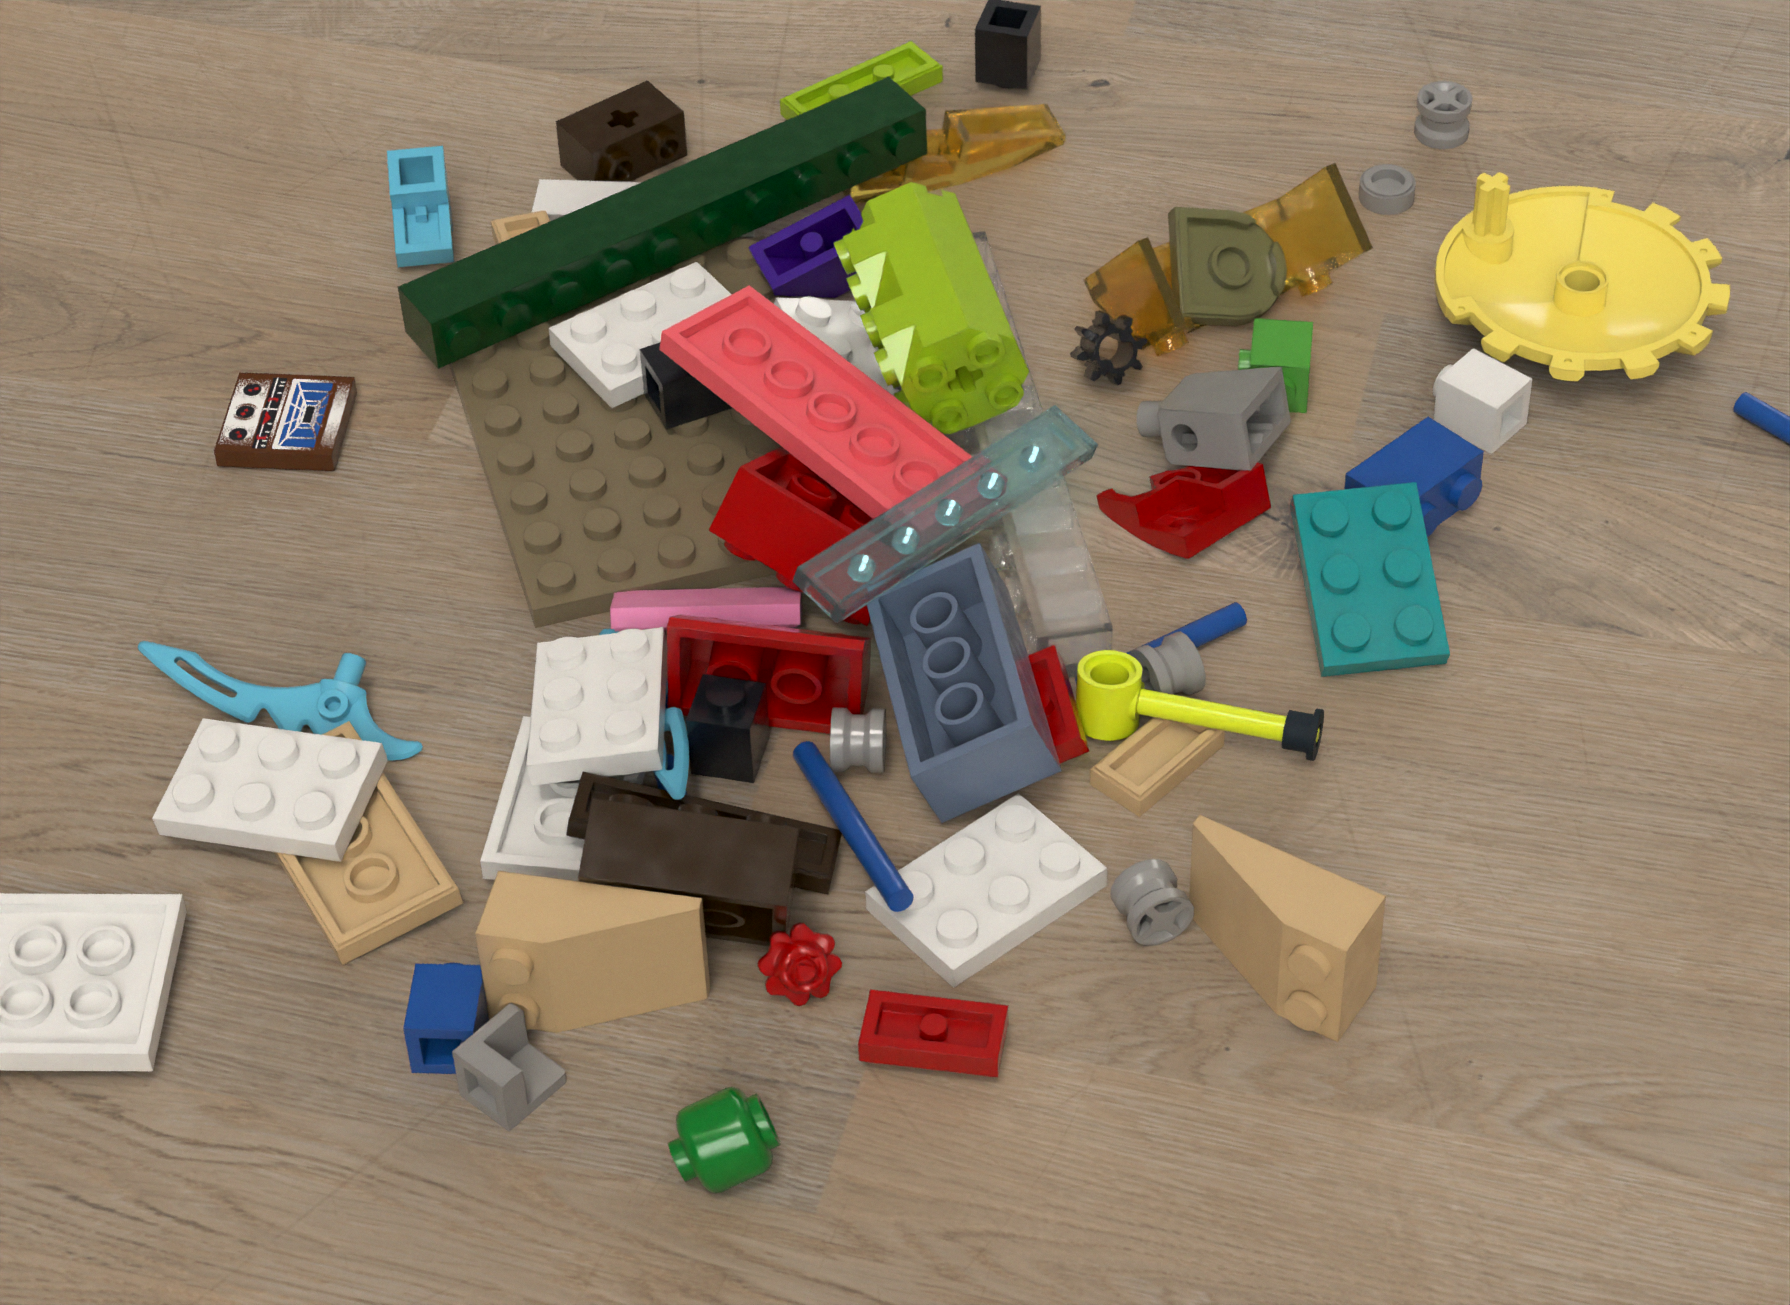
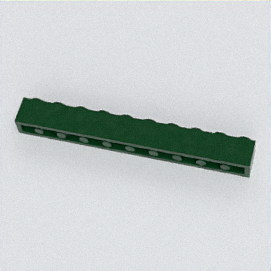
M888 76L398 286L405 332L438 369L928 154L926 109Z

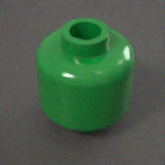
M734 1087L724 1088L682 1108L676 1116V1128L679 1137L668 1142L672 1158L684 1181L687 1182L698 1177L702 1185L713 1193L724 1192L768 1171L773 1163L771 1150L781 1145L771 1118L759 1095L756 1093L747 1097L743 1091Z

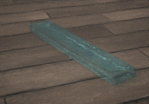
M1054 405L798 566L793 582L838 624L1092 459L1098 444Z

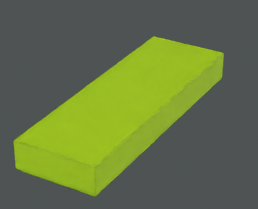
M910 41L780 99L781 116L788 120L888 76L912 96L943 82V66Z

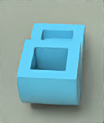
M443 146L387 151L395 255L398 268L454 262L453 225Z

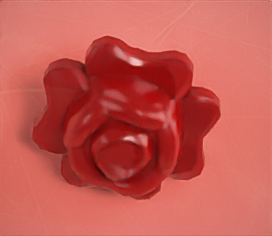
M798 922L792 926L790 936L780 930L773 932L770 936L768 952L757 963L759 971L764 976H768L765 981L766 991L770 995L786 996L796 1006L805 1005L810 999V993L817 998L826 997L830 992L831 978L842 968V961L838 955L831 953L835 946L834 938L828 933L813 932L803 922Z

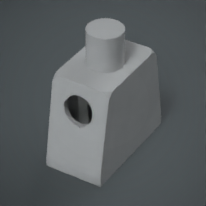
M1282 367L1193 373L1185 376L1164 401H1142L1137 411L1139 433L1143 437H1162L1165 458L1171 464L1232 470H1251L1291 423Z

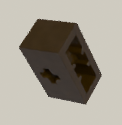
M648 80L556 121L560 165L576 180L631 182L687 156L684 111Z

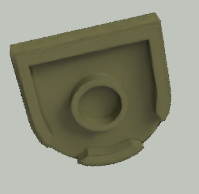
M1174 207L1168 213L1174 323L1239 326L1254 321V318H1260L1274 305L1286 283V260L1278 241L1273 242L1271 237L1260 226L1255 224L1256 219L1242 212Z

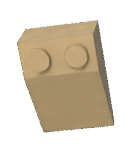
M1202 815L1197 817L1193 823L1189 893V900L1194 906L1193 920L1275 1014L1290 1020L1295 1026L1303 1030L1314 1031L1338 1042L1377 986L1386 896Z
M505 871L497 872L475 933L489 1020L508 1004L513 1003L524 1012L526 1030L532 1029L559 1033L708 998L711 988L702 898Z

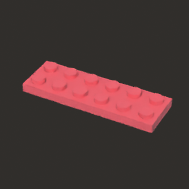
M750 285L665 329L661 333L659 349L661 352L916 553L1003 501L1006 487L1004 480Z

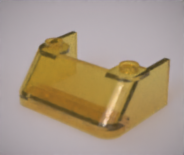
M1336 163L1324 167L1280 198L1243 212L1256 219L1255 224L1260 226L1271 237L1273 242L1278 241L1282 247L1286 260L1287 276L1284 289L1279 296L1296 289L1299 290L1302 298L1321 291L1334 284L1330 276L1331 273L1373 249ZM1148 237L1141 239L1083 280L1092 301L1103 312L1108 314L1110 320L1116 321L1122 314L1133 318L1131 329L1134 331L1131 335H1138L1147 339V343L1140 350L1145 351L1153 348L1157 357L1185 346L1189 343L1185 334L1208 326L1193 324L1190 316L1183 318L1172 293L1170 242L1153 248Z

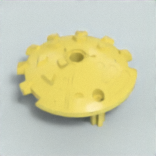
M1500 172L1493 177L1486 173H1482L1477 177L1474 210L1455 224L1446 235L1437 255L1434 279L1435 293L1444 316L1452 324L1473 325L1485 337L1481 339V345L1486 354L1503 363L1516 354L1528 360L1549 365V372L1554 379L1577 382L1584 376L1585 371L1624 369L1631 380L1653 375L1659 368L1660 362L1657 359L1674 351L1695 356L1709 344L1713 330L1702 326L1705 317L1727 313L1730 285L1711 283L1709 269L1717 267L1722 263V257L1708 238L1691 242L1673 227L1680 221L1681 216L1663 206L1652 203L1645 211H1641L1630 206L1612 202L1614 191L1584 186L1541 187L1510 194L1508 176Z

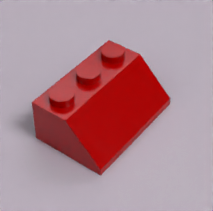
M782 446L739 467L708 530L725 540L724 546L732 554L745 560L760 561L776 571L777 579L785 586L798 592H811L829 603L828 608L836 617L851 624L858 625L862 623L865 626L870 625L871 620L864 594L918 571L937 543V541L918 553L914 552Z
M681 614L671 616L667 624L668 708H679L682 710L683 716H687L703 674L766 683L770 727L830 734L833 707L847 708L852 714L863 715L870 676L871 638Z

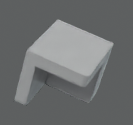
M513 1003L508 1004L452 1051L460 1096L508 1131H511L566 1083L565 1069L528 1043L524 1012Z

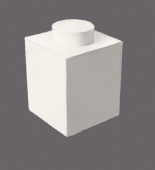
M1473 348L1454 365L1449 364L1444 367L1437 376L1433 386V395L1436 397L1433 420L1473 445L1492 454L1527 424L1532 378Z

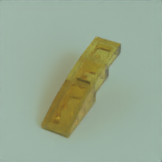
M1047 104L945 110L942 129L927 130L928 154L842 192L845 197L850 195L855 203H862L910 182L925 185L928 192L960 185L1014 167L1064 145L1066 134Z

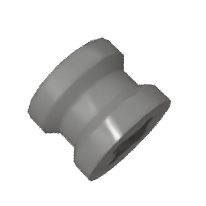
M1437 81L1424 85L1419 90L1417 96V108L1420 114L1416 117L1414 127L1416 139L1422 144L1436 149H1451L1462 145L1469 135L1470 123L1466 116L1470 114L1473 97L1471 92L1463 85L1449 81Z
M1181 631L1165 636L1162 644L1158 647L1153 648L1149 645H1143L1131 650L1129 654L1140 662L1142 666V682H1144L1145 689L1174 695L1180 692L1185 695H1192L1202 691L1205 687L1206 675L1200 654L1191 639Z
M833 707L830 729V766L833 772H845L851 766H865L870 773H884L887 736L886 709L872 708L866 715L852 714L847 708Z
M1148 859L1135 863L1125 869L1115 879L1111 887L1110 897L1121 914L1127 916V927L1135 941L1142 945H1159L1172 940L1189 926L1194 917V906L1186 893L1177 889V877L1167 862L1160 859Z

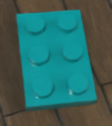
M1411 482L1292 495L1290 510L1321 677L1446 664L1450 656V650L1417 483Z

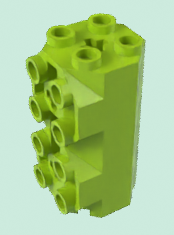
M910 182L867 201L861 212L863 222L859 230L855 231L853 228L851 233L843 236V239L834 242V246L847 275L853 272L857 273L846 279L860 311H865L860 317L873 347H878L879 349L874 352V355L887 385H892L894 389L900 386L902 388L901 391L894 393V397L928 423L932 424L941 433L953 434L1017 406L1024 396L1022 384L1029 374V369L956 194L941 190L943 196L928 193L925 185Z

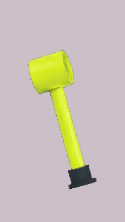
M1115 650L1092 652L1084 656L1079 661L1077 667L1076 705L1084 733L1091 738L1104 741L1124 739L1138 729L1140 715L1281 741L1283 749L1306 753V759L1314 761L1317 756L1324 723L1323 709L1316 708L1314 714L1289 710L1287 716L1147 690L1145 689L1144 682H1142V666L1140 662L1127 653Z

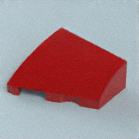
M1256 463L1251 470L1187 466L1182 469L1168 470L1149 476L1152 490L1142 494L1127 496L1116 493L1111 488L1096 495L1099 509L1116 524L1138 539L1160 550L1186 559H1190L1271 508L1262 463Z

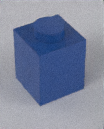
M415 963L403 1027L411 1072L456 1074L452 1051L489 1021L481 966L460 963Z

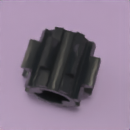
M1099 310L1095 312V319L1092 320L1093 325L1088 328L1082 326L1075 327L1074 330L1077 332V335L1081 336L1080 346H1076L1075 350L1070 352V356L1076 360H1086L1084 366L1087 368L1085 369L1084 377L1095 382L1101 375H1107L1111 383L1120 385L1122 377L1125 376L1124 371L1130 367L1138 370L1142 369L1143 366L1136 357L1138 349H1142V346L1147 343V339L1138 335H1131L1134 331L1131 329L1133 318L1122 314L1114 321L1110 320L1107 313ZM1107 336L1118 340L1117 351L1111 359L1099 355L1100 344Z

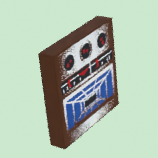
M239 372L214 449L217 466L334 471L357 394L355 377Z

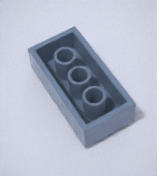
M980 543L864 594L911 779L941 823L1062 771L1009 590Z

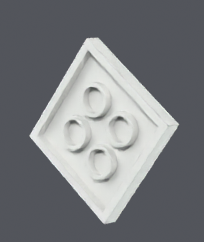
M0 893V1071H153L187 912L183 895Z

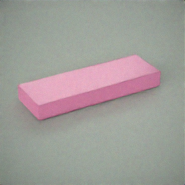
M789 587L614 593L610 606L611 629L622 631L625 629L644 630L664 627V630H667L669 617L680 614L771 626L777 625L787 628L798 627V625H801L802 592L795 591Z

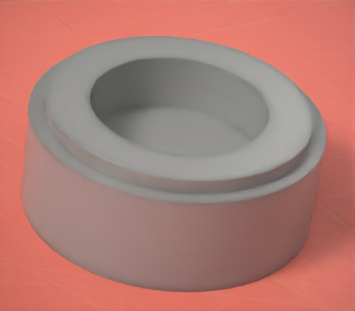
M1381 164L1373 166L1364 171L1360 177L1359 201L1366 209L1374 213L1384 215L1402 213L1408 210L1414 203L1416 180L1408 170L1397 165Z

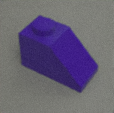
M848 195L749 246L750 254L774 295L836 298L850 291L851 289L846 278L857 273L853 272L847 275L835 249L834 242L843 239V236L851 233L853 228L855 231L859 230L863 222L861 212L852 197Z

